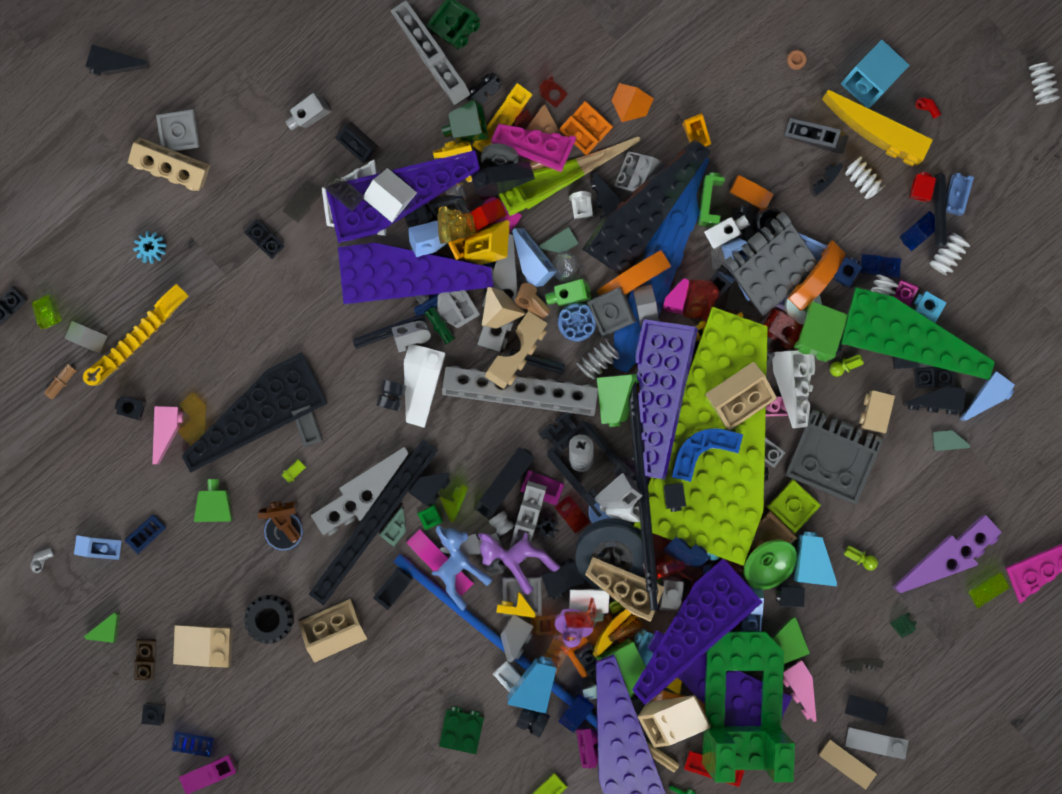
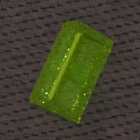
M997 572L969 590L967 594L978 609L1010 587L1003 574Z

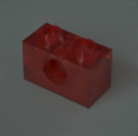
M773 309L763 324L767 326V336L774 341L776 338L780 340V345L789 351L791 348L799 350L794 348V345L799 341L803 326L782 311ZM787 327V332L783 335L782 330Z

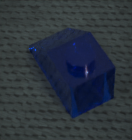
M928 211L899 236L903 244L911 252L935 232V216L931 211Z

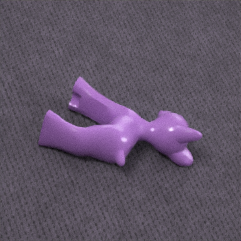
M527 533L524 534L522 540L509 550L504 549L491 535L478 534L482 541L480 545V552L483 557L482 563L489 566L493 560L500 558L514 574L523 594L526 593L527 595L534 589L519 566L526 557L539 558L553 572L560 568L543 549H537L528 541Z

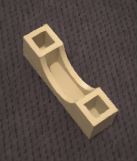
M528 311L515 331L521 342L520 351L509 357L497 356L485 377L503 389L507 384L511 386L517 377L515 372L517 369L521 371L527 362L525 357L528 354H533L537 348L535 345L538 339L541 341L546 335L547 331L545 328L548 323Z

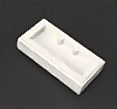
M508 661L493 672V675L509 692L522 677Z

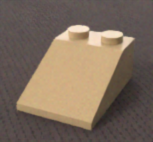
M175 625L173 664L230 667L233 627Z

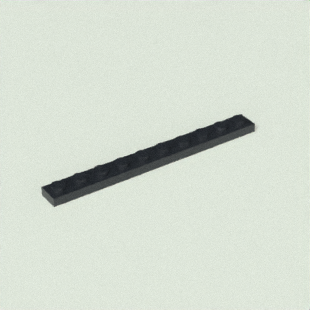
M425 440L420 442L308 595L323 606L326 604L437 454V449Z

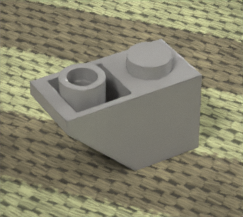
M622 473L594 499L607 509H628L642 497V494L634 481Z
M515 615L509 619L500 634L507 661L510 663L514 659L518 660L524 651L521 647L524 642L527 644L533 635L531 633L533 626Z

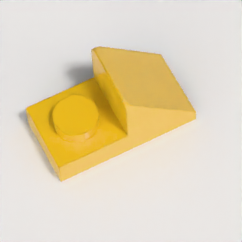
M520 591L518 593L517 606H513V602L502 601V604H497V613L535 618V611Z

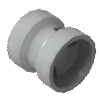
M502 511L488 521L491 526L496 528V533L499 537L514 527L512 521L507 519L505 511Z

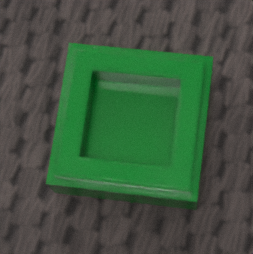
M435 505L417 513L425 530L443 522Z

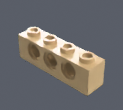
M140 137L133 142L128 163L133 165L134 168L149 171L156 177L162 176L167 178L171 183L185 185L187 189L192 191H199L204 186L210 168L209 164ZM148 155L153 158L154 162L148 159ZM165 162L169 163L172 169L167 168ZM183 169L189 172V176L184 174Z

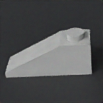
M848 727L845 747L905 759L909 740L904 737Z

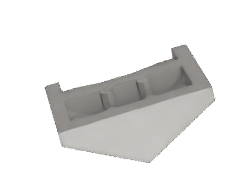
M467 291L441 293L438 295L437 311L443 320L457 328L480 315Z

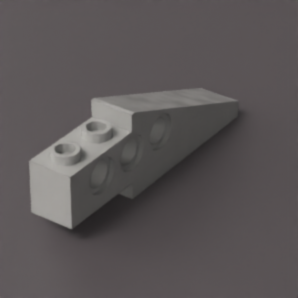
M404 1L390 10L452 103L455 105L468 97L470 93L465 83L409 3Z
M509 234L508 256L496 261L493 270V288L502 291L511 290L514 293L512 300L515 302L518 293L513 235ZM486 295L482 307H485ZM514 320L500 327L502 333L499 336L491 334L492 328L483 326L477 345L500 353V350L506 347L508 339L505 338L507 331H511Z
M403 447L340 487L339 489L343 494L341 497L312 514L311 517L323 535L328 534L329 536L339 530L337 527L342 523L346 526L354 521L353 516L355 515L359 521L363 520L409 455L407 449ZM366 490L371 491L373 495L370 501H365L362 497L363 492ZM348 501L356 503V509L353 512L348 511L346 508ZM333 511H337L340 514V519L337 522H333L330 519V514Z

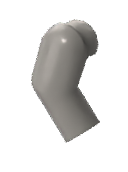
M52 548L34 554L30 566L34 573L41 572L45 560L55 556Z

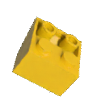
M506 220L486 226L472 234L465 240L464 259L478 265H483L507 258L510 221Z

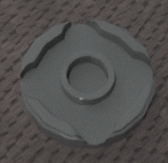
M490 144L482 150L481 162H484L487 168L517 164L519 162V154L508 145Z

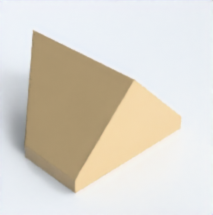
M491 287L487 288L482 326L497 329L526 314L504 291Z

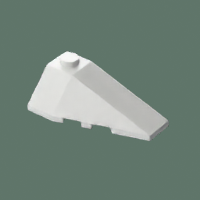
M413 344L408 346L404 359L405 385H407L405 391L407 423L425 428L445 360V353Z
M799 350L772 352L775 354L772 359L773 372L792 428L808 427L810 412L808 396L809 392H812L813 389L810 381L811 375L815 373L814 355H805L800 353Z

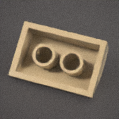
M754 362L705 394L728 431L777 399L765 375Z
M351 599L298 622L306 649L314 663L367 639Z

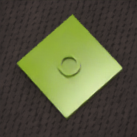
M792 479L767 508L792 532L796 533L821 505Z

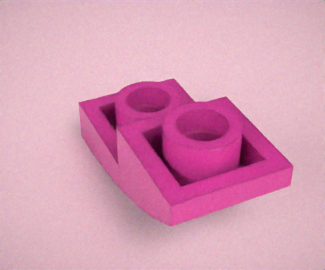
M900 279L899 286L895 290L896 294L893 297L911 307L919 287Z

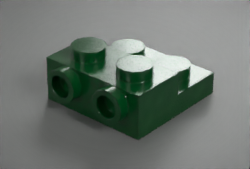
M445 0L426 24V27L441 37L446 43L459 50L460 47L463 48L468 44L470 34L479 29L481 19L476 13L456 0Z
M451 706V709L447 708L439 747L477 754L484 716L481 715V712L470 710V713L463 712V708Z

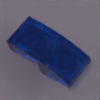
M862 254L860 273L900 278L902 259Z
M578 695L558 722L574 733L595 705L587 698Z

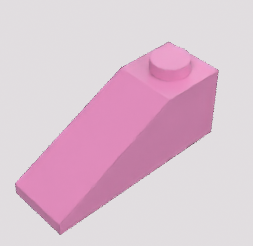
M155 406L152 464H160L180 428V423H183L184 414L179 407Z

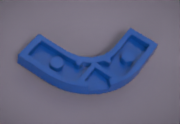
M706 429L693 434L683 443L677 454L672 477L691 482L698 457L704 451L711 448L739 453L743 434L723 429Z

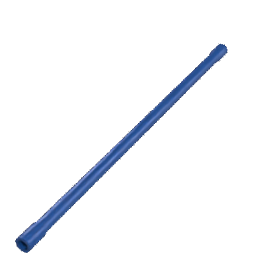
M401 553L398 555L393 563L404 572L410 574L505 653L501 637L466 608L462 611L447 592L417 569ZM523 655L518 660L514 659L525 670L532 664ZM553 681L551 691L597 728V716Z

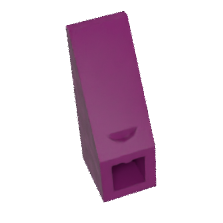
M229 753L178 778L185 793L190 794L237 773L239 768L232 753Z

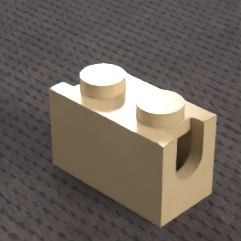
M873 390L866 394L864 399V405H866L865 413H861L859 423L862 424L861 428L885 434L895 396Z

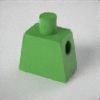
M584 279L554 286V292L545 294L548 305L558 303L559 306H566L592 299L589 283ZM568 291V297L564 298V292Z
M208 479V491L198 492L194 522L233 521L229 492L219 491V479Z

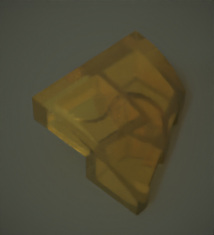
M446 206L439 207L438 235L440 244H446L477 234L473 215L463 214L459 210H450Z

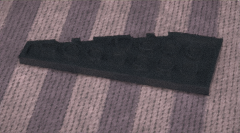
M694 139L677 154L678 157L670 163L667 162L658 174H653L633 191V195L625 202L619 203L616 210L611 214L605 215L582 250L619 275L632 268L711 150Z
M301 352L267 369L182 455L190 473L328 404L303 353ZM310 405L311 408L293 416L292 411Z

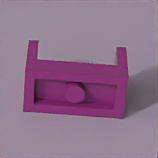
M529 470L520 492L525 493L528 481L546 486L543 501L557 505L565 484Z

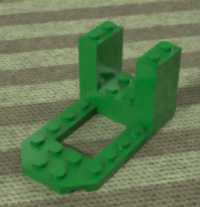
M730 631L706 652L704 714L711 727L703 731L702 764L715 783H735V770H765L773 782H794L795 743L781 728L784 651L765 631ZM726 671H763L761 726H724Z

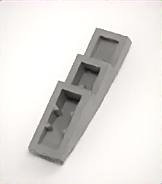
M528 481L510 548L522 540L525 533L528 534V541L531 543L546 486Z

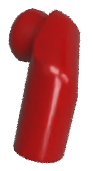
M922 97L918 98L915 102L917 109L929 111L933 119L942 114L933 99Z

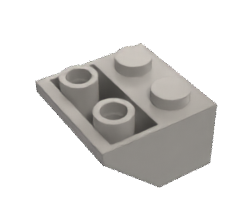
M628 151L614 187L632 194L653 174H658L665 164L654 157Z

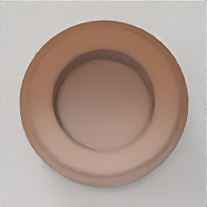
M800 50L790 52L787 57L788 66L793 70L803 68L807 60L805 53Z

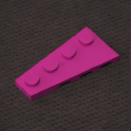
M498 124L491 143L508 145L514 148L519 155L562 172L577 137H565L556 133L547 134L541 133L538 130L529 131L520 127Z
M1062 544L1005 567L1020 604L1026 600L1025 598L1032 593H1036L1040 590V587L1047 582H1051L1056 578L1055 576L1062 572Z

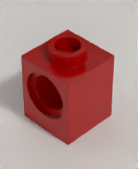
M927 172L916 174L909 198L927 203L931 201L936 178L931 177L932 174Z

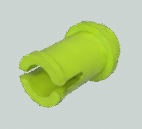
M297 459L286 471L283 470L282 476L288 483L294 482V478L306 467Z

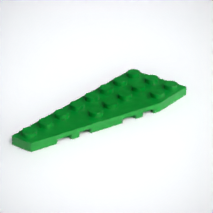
M855 287L840 341L841 344L990 380L995 363L994 360L897 298Z

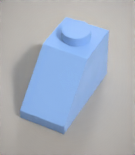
M77 535L74 555L119 560L122 541Z

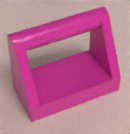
M683 279L665 298L664 311L683 315L689 290V281L687 279Z

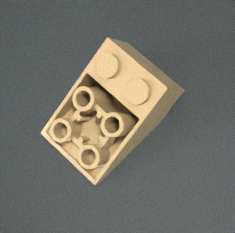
M695 695L649 702L638 715V719L654 748L672 745L711 727Z

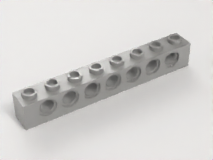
M459 366L445 368L442 395L594 416L598 388L586 384L581 386L575 385L572 382L559 383L552 379L538 380L532 376L526 378L517 376L511 386L507 384L505 389H498L497 384L485 377L487 372H481L475 368L469 370L461 369ZM461 379H465L468 381V383L461 384L458 381ZM485 382L487 385L481 387L478 385V383ZM522 387L525 391L518 392L516 388ZM541 390L544 392V394L538 395L535 393V391ZM561 393L563 396L556 397L554 396V394ZM578 395V396H580L582 399H581V400H575V399L573 398V396Z

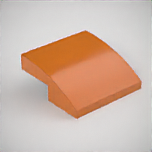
M584 101L577 111L560 127L559 131L566 137H577L574 145L587 156L614 126L592 105Z

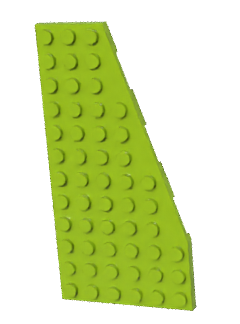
M712 307L688 373L666 480L651 477L648 484L652 533L671 540L675 537L681 538L690 547L696 544L703 547L707 553L744 566L764 507L766 406L730 430L731 432L743 434L739 453L711 448L704 451L698 457L691 482L672 477L677 454L683 443L690 436L706 429L727 430L705 394L752 362L758 366L766 377L767 326ZM682 482L686 506L682 507V511L671 512L670 509L665 507L662 485ZM635 522L634 526L641 529L640 522Z

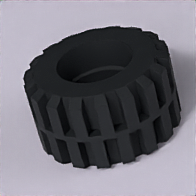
M261 596L251 602L245 610V617L243 618L245 630L247 629L248 635L252 636L256 642L273 644L284 639L292 630L294 613H292V608L287 604V601L279 596ZM265 608L276 610L280 617L278 627L272 631L264 630L258 622V615Z

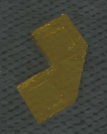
M194 392L179 404L191 420L178 433L190 446L206 432L207 406Z

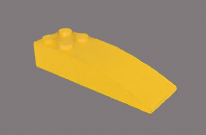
M830 90L823 96L822 100L843 122L863 138L885 150L888 156L904 159L903 162L909 166H917L924 160L933 139Z

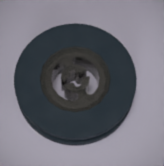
M616 518L603 519L589 525L580 535L576 549V565L581 576L592 586L602 589L585 575L593 557L643 578L645 576L641 530L635 527L634 524ZM611 546L614 547L615 563H612Z

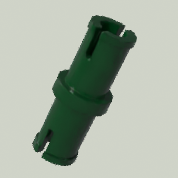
M435 306L430 308V311L425 312V315H427L434 326V331L439 333L446 345L456 339L446 325V320L442 319Z

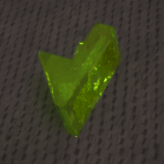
M49 295L31 303L37 325L41 330L61 322V317Z
M462 484L460 488L456 487L453 493L454 502L440 496L448 519L452 523L455 522L469 487Z

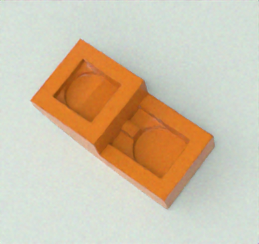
M737 175L729 190L736 197L749 202L758 209L767 208L774 195L740 175Z

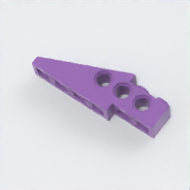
M982 515L957 539L952 535L947 536L902 577L893 588L898 593H903L977 566L978 563L973 558H979L985 553L984 548L989 544L993 545L1000 539L998 535L1002 532L986 515ZM977 533L983 535V541L979 544L975 541ZM963 546H967L969 548V554L967 556H963L961 554V548ZM949 559L955 561V566L952 569L947 567Z

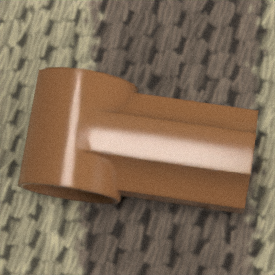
M521 284L515 303L521 308H527L531 313L543 320L549 315L550 309L536 295L537 288L533 284Z

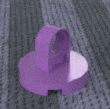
M564 609L561 611V614L556 615L555 627L562 633L563 641L568 647L579 645L582 637L590 635L593 631V618L589 614L587 616L581 614L582 611L579 609ZM569 636V637H573V638H575V639H573V640H567V637Z

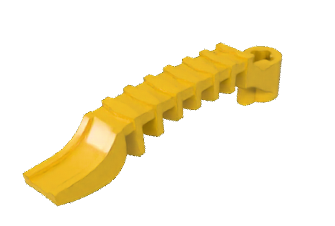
M175 284L154 305L155 309L148 311V316L142 318L141 323L133 327L134 330L131 333H127V337L123 341L120 340L116 348L111 349V353L104 355L84 372V382L92 386L100 385L109 375L118 370L119 366L126 362L127 358L133 355L172 316L174 311L189 295L178 284ZM91 373H97L95 376L97 380H90L92 378Z

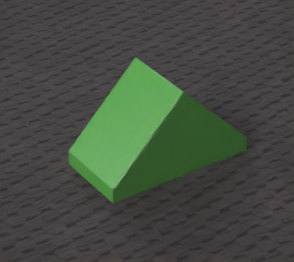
M114 612L84 636L85 639L111 643L117 642L120 613Z

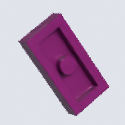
M588 728L576 729L582 768L590 769L597 767L598 748L593 747L598 742L597 730Z

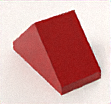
M498 198L465 215V218L472 232L475 233L506 217L507 214Z

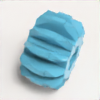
M146 231V237L140 234L139 238L141 241H134L135 244L139 245V247L133 248L135 252H139L136 257L138 259L143 257L142 262L144 263L149 259L150 263L154 264V257L160 261L161 257L159 254H166L165 251L161 250V248L167 247L165 243H161L164 238L162 236L158 237L156 232L151 236L150 232ZM152 244V246H154V249L149 250V252H147L148 249L146 248V246Z

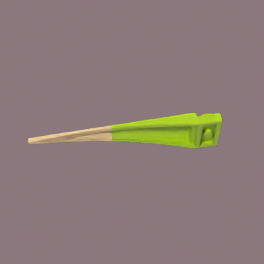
M636 137L588 154L587 156L566 161L562 172L550 167L533 170L534 180L498 195L510 216L525 208L530 209L638 143L641 139Z

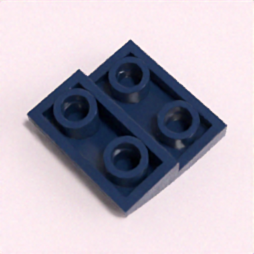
M677 537L663 549L673 559L699 568L710 558L703 547L695 544L689 549L688 544L683 539H678Z

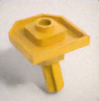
M456 141L444 143V147L433 151L434 159L444 158L472 151L470 142L456 143ZM469 176V177L466 178L465 180H466L467 182H471V181H472V177Z

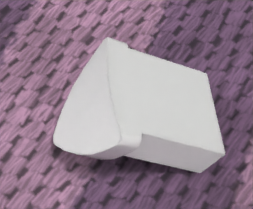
M579 191L569 196V201H572L574 219L593 217L592 193Z

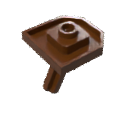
M274 501L270 503V506L258 510V519L271 518L277 528L283 530L292 543L301 538V535L291 523V514H296L298 508L297 501L287 503Z

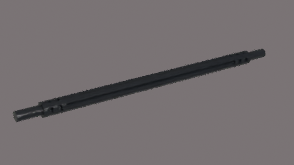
M635 381L631 388L628 402L636 482L642 494L638 503L646 591L649 592L650 611H657L656 591H658L648 481L644 471L643 429L640 421L639 398Z

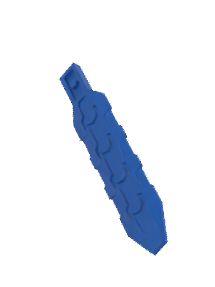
M708 158L704 160L643 253V260L662 250L672 266L639 286L652 285L658 318L665 298L670 293V286L677 267L680 266L684 256L683 251L690 232L693 231L699 216L696 194L709 162ZM633 290L629 295L628 303L637 322L614 332V347L618 351L620 358H614L613 368L628 372L636 362L635 356L642 328L639 323Z

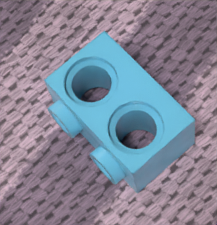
M926 291L922 295L919 294L914 302L916 304L914 310L936 323L946 302ZM926 300L932 302V310H927L924 307Z

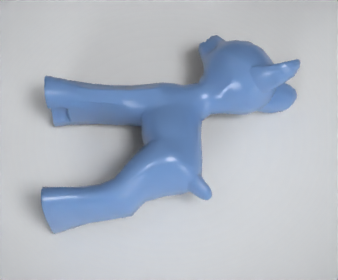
M437 526L436 532L441 539V543L450 551V558L438 570L433 571L432 575H437L443 580L446 585V592L463 611L467 607V603L455 588L456 575L463 569H466L486 586L493 579L475 567L460 550V545L468 540L467 532H460L454 528L444 529L441 526Z

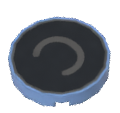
M291 514V523L302 537V524L296 516ZM271 518L266 522L264 529L265 538L273 548L290 550L300 542L301 538L292 543L284 531L277 528Z

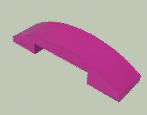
M421 529L406 542L433 571L438 570L449 559ZM461 571L456 575L455 588L460 596H462L474 583Z

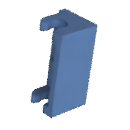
M960 173L951 175L946 193L947 213L957 216L964 214L974 177L961 176Z

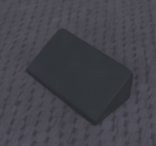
M352 122L345 124L335 138L362 163H365L378 148V145Z

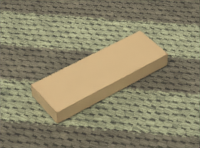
M830 739L818 754L865 790L877 775Z

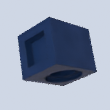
M845 257L832 279L849 288L862 268L859 265L860 262L852 257H849V259ZM845 266H849L852 269L851 276H846L843 273Z

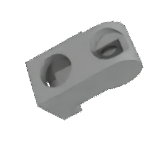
M424 321L411 322L392 328L398 352L406 351L405 346L427 342L431 335Z

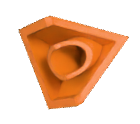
M619 83L611 101L621 122L646 116L654 98L637 87Z

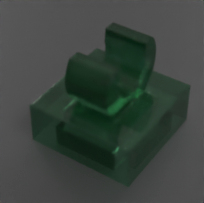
M910 613L903 614L890 622L901 638L916 630V620L911 622L908 619Z

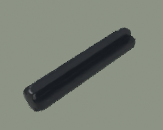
M512 349L509 356H513L519 351ZM528 354L525 357L526 364L562 374L565 365L539 356Z

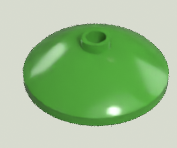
M781 539L771 540L758 546L746 561L744 567L746 581L753 588L763 590L776 587L784 582L791 575L797 563L795 548L788 541Z

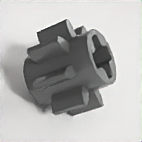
M500 558L493 560L489 566L483 564L484 569L490 572L491 575L504 573L503 568L506 567Z

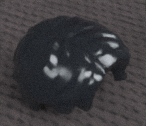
M767 207L760 209L753 220L756 233H761L766 241L767 238L761 229L767 227L773 235L776 233L771 224L773 219L778 222L776 216L781 213L776 208Z

